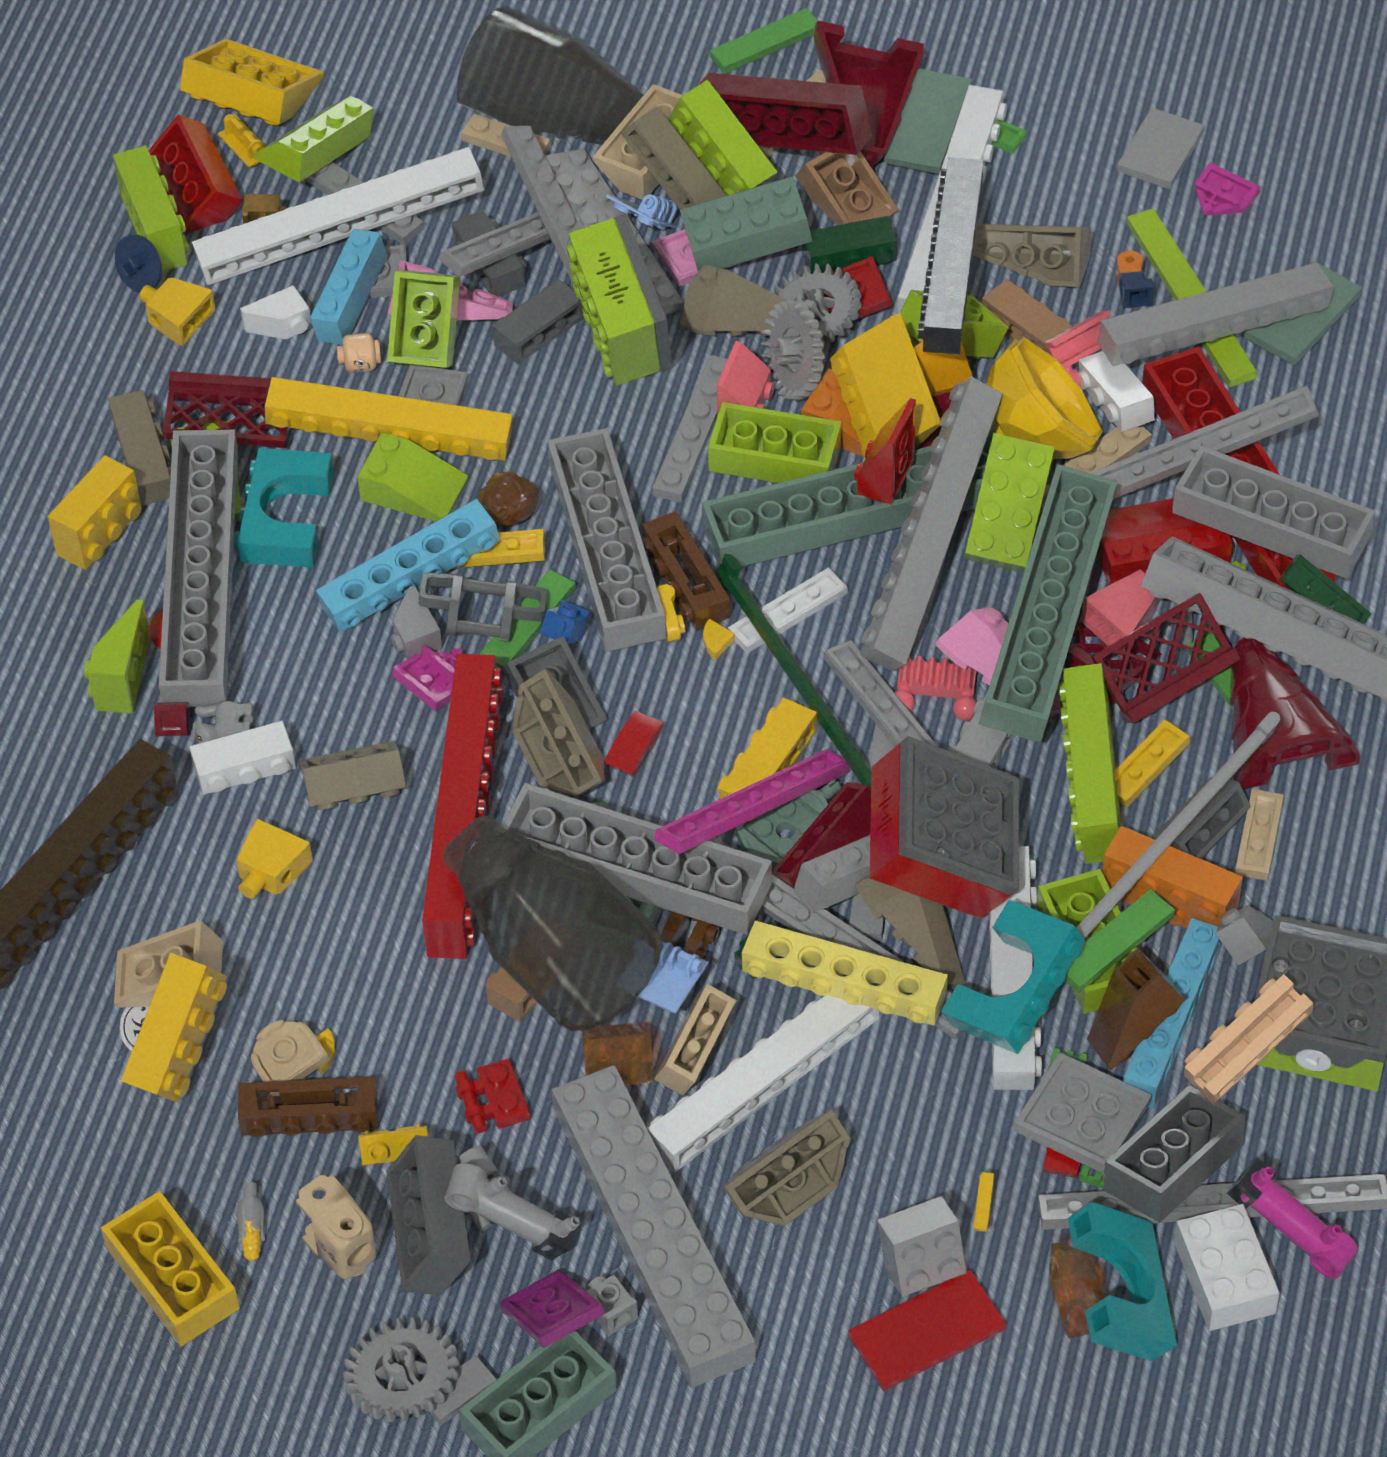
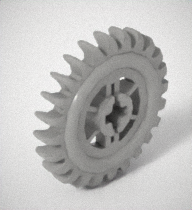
M816 263L813 274H810L808 268L804 265L802 277L792 270L794 281L790 282L785 277H782L785 288L782 289L774 285L776 295L786 300H798L814 313V319H817L819 323L818 330L822 331L821 341L824 342V345L826 340L831 343L834 342L836 335L843 336L845 334L843 329H850L853 326L851 320L858 318L859 314L857 311L862 306L860 302L861 293L858 290L856 281L852 280L848 272L843 276L840 267H837L836 272L833 274L829 264L826 265V270L822 273L819 265ZM824 294H827V295L831 296L832 298L824 297L823 295H824ZM832 307H833L832 312L829 313V309H828V308H832Z
M786 300L774 306L776 310L769 311V315L774 318L764 321L771 325L772 329L761 331L763 334L770 336V340L760 343L770 348V351L762 354L761 357L771 359V363L767 366L770 369H774L771 380H778L774 388L781 389L778 395L784 396L788 400H802L804 397L810 396L812 391L816 389L817 382H820L821 379L820 371H823L824 368L822 360L825 359V354L822 352L824 342L821 341L823 335L822 331L818 330L819 323L817 319H814V313L805 304H801L798 300Z
M413 1317L410 1319L408 1328H404L401 1319L397 1318L395 1330H391L385 1321L382 1322L383 1334L381 1335L370 1327L371 1342L365 1341L359 1336L358 1342L362 1351L350 1347V1354L354 1361L345 1359L344 1363L348 1371L343 1372V1378L346 1382L345 1389L347 1394L351 1395L354 1405L360 1406L362 1413L368 1414L372 1412L374 1419H381L386 1415L388 1422H393L396 1416H400L402 1422L408 1420L409 1414L419 1418L422 1415L421 1410L423 1409L432 1412L434 1410L432 1403H443L445 1401L443 1393H451L454 1388L451 1382L456 1381L459 1377L456 1371L460 1365L456 1357L457 1349L451 1344L448 1334L442 1337L439 1326H435L433 1332L430 1333V1325L427 1320H424L422 1327L418 1330ZM419 1355L426 1363L416 1361L415 1356ZM405 1371H407L410 1382L407 1379ZM426 1373L423 1380L419 1382V1374ZM388 1379V1388L385 1389L377 1380Z

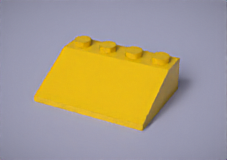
M225 38L184 58L180 91L189 93L190 97L194 99H207L215 102L214 104L221 108L239 110V113L244 116L262 118L267 124L280 125L293 118L322 80L324 72Z
M901 313L891 316L844 344L830 358L832 371L837 377L842 399L849 410L851 423L857 432L864 457L869 441H875L880 429L909 398L916 400L915 449L940 426V418Z

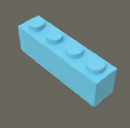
M353 228L310 317L318 341L342 345L343 337L351 334L367 301L371 288L374 286L377 276L388 256L380 233Z

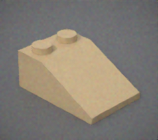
M200 920L118 950L114 1005L117 1008L150 1006L170 953L206 965L221 973L223 940Z

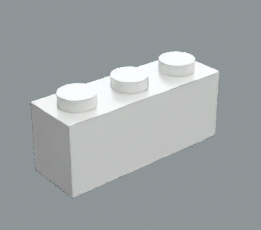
M1103 351L1079 359L1078 375L1081 381V389L1086 390L1090 394L1094 404L1102 408L1109 422H1114L1121 432L1155 420L1153 395L1125 363L1112 366Z
M283 720L189 746L193 767L203 795L220 792L226 788L243 783H252L268 776L281 775L296 769L293 749Z

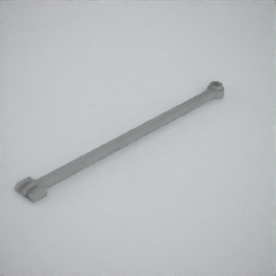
M1270 712L1261 721L1248 739L1076 927L1084 940L1258 747L1273 734L1280 721L1278 713Z

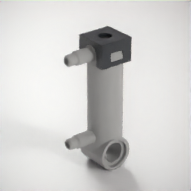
M460 1163L454 1167L444 1197L445 1202L449 1206L459 1211L475 1212L533 1243L532 1251L551 1261L569 1251L575 1229L580 1225L578 1217H570L559 1210L553 1213L543 1210L506 1190L504 1187L507 1186V1180L504 1177L495 1178L492 1181L488 1180L486 1172L480 1167L467 1163Z

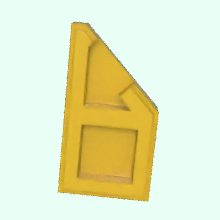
M982 1172L980 1174L973 1225L975 1231L987 1232L994 1173Z

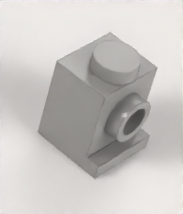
M615 1275L607 1279L604 1276H599L588 1284L586 1292L601 1303L605 1312L604 1315L596 1320L608 1337L638 1319L637 1301L634 1297H630Z

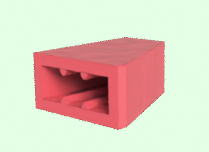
M1141 569L1084 598L1080 621L1107 646L1148 623L1157 609L1159 598L1152 596L1148 589L1141 587L1145 576ZM1138 637L1133 640L1132 646L1134 645ZM1126 644L1118 650L1125 651Z

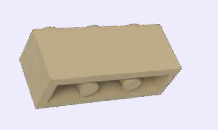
M706 984L695 998L654 1080L684 1096L695 1083L736 1000Z

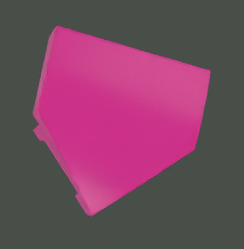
M1210 162L1194 184L1203 215L1243 213L1260 193V186Z
M422 645L421 654H416L393 667L392 677L430 708L437 711L450 702L456 653L462 654V649L452 648V653L438 652Z

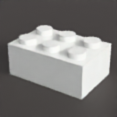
M1243 1204L1176 1222L1174 1244L1209 1331L1276 1314L1280 1293Z

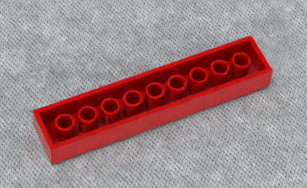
M1200 347L1144 364L1142 384L1153 395L1154 409L1173 439L1240 413V410ZM1259 441L1225 454L1280 475ZM1233 536L1256 575L1290 590L1278 579L1292 562L1293 558ZM1319 569L1335 582V574Z
M456 653L422 918L427 957L467 959L468 946H474L475 927L472 926V922L478 916V899H475L476 891L481 890L482 881L481 872L478 871L479 864H484L485 846L482 845V838L487 837L488 818H485V813L490 811L491 791H488L489 784L494 782V765H491L492 758L497 757V739H494L495 732L500 731V713L497 712L498 706H503L501 668H496L495 655Z

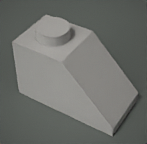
M415 585L408 588L393 619L394 634L391 635V641L396 652L402 651L406 660L416 654H421L422 645L428 646L432 651L442 649L440 629L429 609L418 604L419 592Z
M1249 905L1239 911L1237 908H1233L1220 917V924L1216 935L1239 966L1267 949L1273 921Z

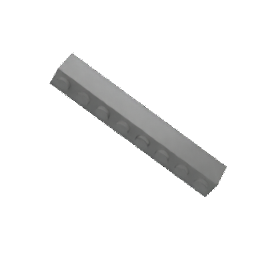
M1317 262L1101 320L1097 342L1112 366L1131 363L1142 358L1157 356L1168 351L1186 348L1205 341H1212L1234 333L1238 334L1245 330L1267 326L1286 319H1293L1300 315L1322 311L1329 308L1334 286Z

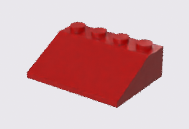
M1174 498L1109 510L1097 550V556L1109 586L1140 569L1146 574L1153 553L1172 536L1229 563L1231 560L1232 540L1230 535L1172 513Z

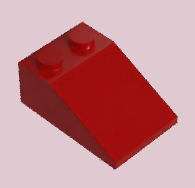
M909 398L880 429L875 441H869L865 452V460L863 463H858L854 473V481H857V495L890 505L893 504L914 462L915 399Z

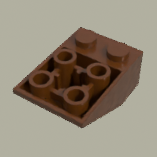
M1137 948L1113 971L1087 1041L1107 1067L1112 1070L1117 1064L1124 1062L1130 1055V1052L1140 1042L1148 1039L1153 1034L1155 1028L1167 1017L1173 1015L1178 1010L1180 1004L1186 999L1165 974Z

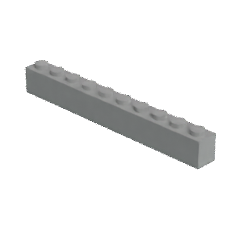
M972 376L961 383H957L950 392L949 399L952 401L949 409L945 411L940 420L942 428L939 436L936 437L931 445L930 452L932 456L930 462L922 470L920 479L923 481L920 489L911 500L913 509L910 517L902 525L901 533L903 536L900 544L896 546L892 553L891 561H893L891 570L882 581V595L872 608L871 615L874 617L861 639L863 647L860 655L891 672L905 666L1003 394Z

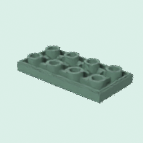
M918 68L911 84L910 93L901 110L900 122L884 156L885 163L940 174L968 87L973 85L972 79Z
M1319 264L1334 286L1329 308L1300 315L1293 319L1271 323L1267 326L1245 330L1244 338L1288 363L1295 365L1362 295L1363 287Z

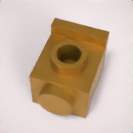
M245 194L242 211L243 224L285 210L286 206H281L280 194Z

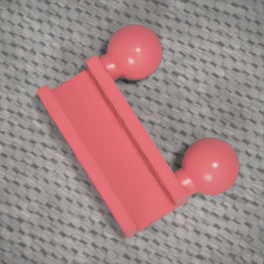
M1109 310L1093 314L1094 316L1075 324L1074 327L1064 330V333L1057 334L1055 338L1045 341L1050 355L1059 361L1080 388L1079 371L1073 369L1071 365L1078 362L1079 359L1101 349L1097 342L1100 322L1111 316Z
M909 656L906 665L899 668L897 691L894 693L909 712L913 710L915 705L913 695L957 698L953 704L954 715L962 721H969L973 718V710L976 704L974 699L976 670L970 666L964 670L955 663L950 664L947 658H943L940 663H937L934 657H931L926 662L922 656H918L916 660H911Z

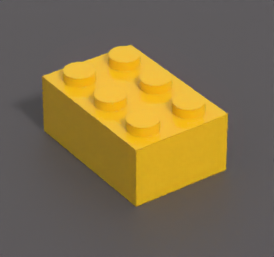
M104 455L47 516L57 556L87 570L93 562L100 559L103 551L110 543L120 537L122 530L139 516L142 507L133 469Z

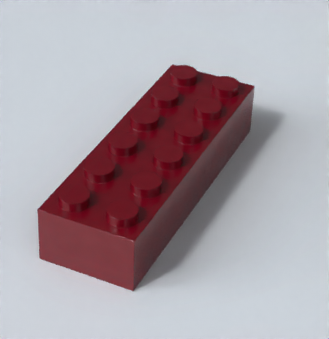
M708 73L698 84L700 85L706 80L711 83L758 146L858 155L873 136L862 86Z

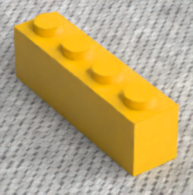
M783 697L777 707H772L769 710L761 730L757 729L753 733L747 750L744 753L740 752L730 774L728 776L724 775L720 780L717 788L719 798L722 799L794 765L817 732V712Z

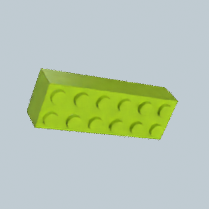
M1102 663L1063 668L1064 681L1058 683L1060 700L1063 708H1061L1062 724L1065 727L1063 740L1068 759L1066 761L1068 780H1070L1068 794L1073 813L1071 814V825L1073 834H1075L1077 852L1083 851L1086 864L1103 862L1104 854L1121 826L1119 798L1116 788L1117 780H1115L1114 775L1116 766L1110 707Z

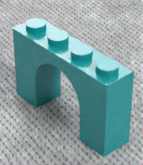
M268 448L258 449L256 460H251L250 464L251 484L246 483L244 499L246 506L241 507L239 512L240 531H235L234 549L239 552L240 562L314 568L319 545L316 524L281 522L270 518L264 512L274 500L289 494L329 496L334 475L331 453Z
M1008 900L992 928L1005 944L1034 956V966L1030 977L1017 991L1001 997L987 996L957 984L941 1013L954 1028L1018 1054L1023 1045L1029 1041L1032 1030L1040 1016L1044 1015L1047 1011L1049 1001L1055 991L1063 984L1066 973L1073 961L1080 956L1085 940L1074 925Z
M1090 1202L1069 1216L1068 1222L1073 1248L1101 1257L1111 1263L1123 1277L1131 1299L1130 1302L1109 1295L1085 1310L1091 1342L1149 1361H1154L1175 1348L1177 1344L1152 1222L1094 1202Z

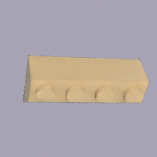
M653 84L593 156L595 164L619 191L643 200L659 184L621 134L634 121L655 106L669 118L679 98L682 96L681 94Z

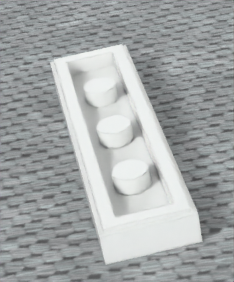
M828 567L760 609L779 635L848 594V587ZM747 616L728 627V630L735 633L736 643L747 654L765 643Z

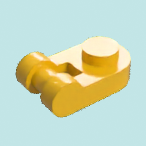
M663 584L657 588L665 614L666 642L668 643L680 640V634L685 633V625L682 615H676L675 589L671 585Z

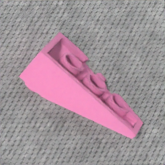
M403 260L399 261L397 271L438 272ZM460 281L457 320L500 319L512 312L513 302L481 289H475L473 292L469 291ZM393 289L389 301L387 314H391Z
M991 607L971 610L936 641L935 646L964 670L970 666L984 676L981 681L990 686L1009 623L1002 618V614ZM1055 697L1049 716L1061 713L1062 707Z

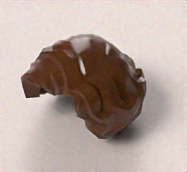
M499 472L492 475L486 486L479 491L478 501L493 519L496 526H511L527 519L534 512L539 500V493L533 482L526 481L513 472Z

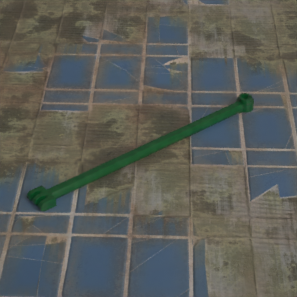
M725 554L722 563L717 569L718 572L715 573L723 589L730 591L807 706L817 712L818 722L859 782L863 785H868L871 789V769L739 578L742 567L736 558L731 554Z

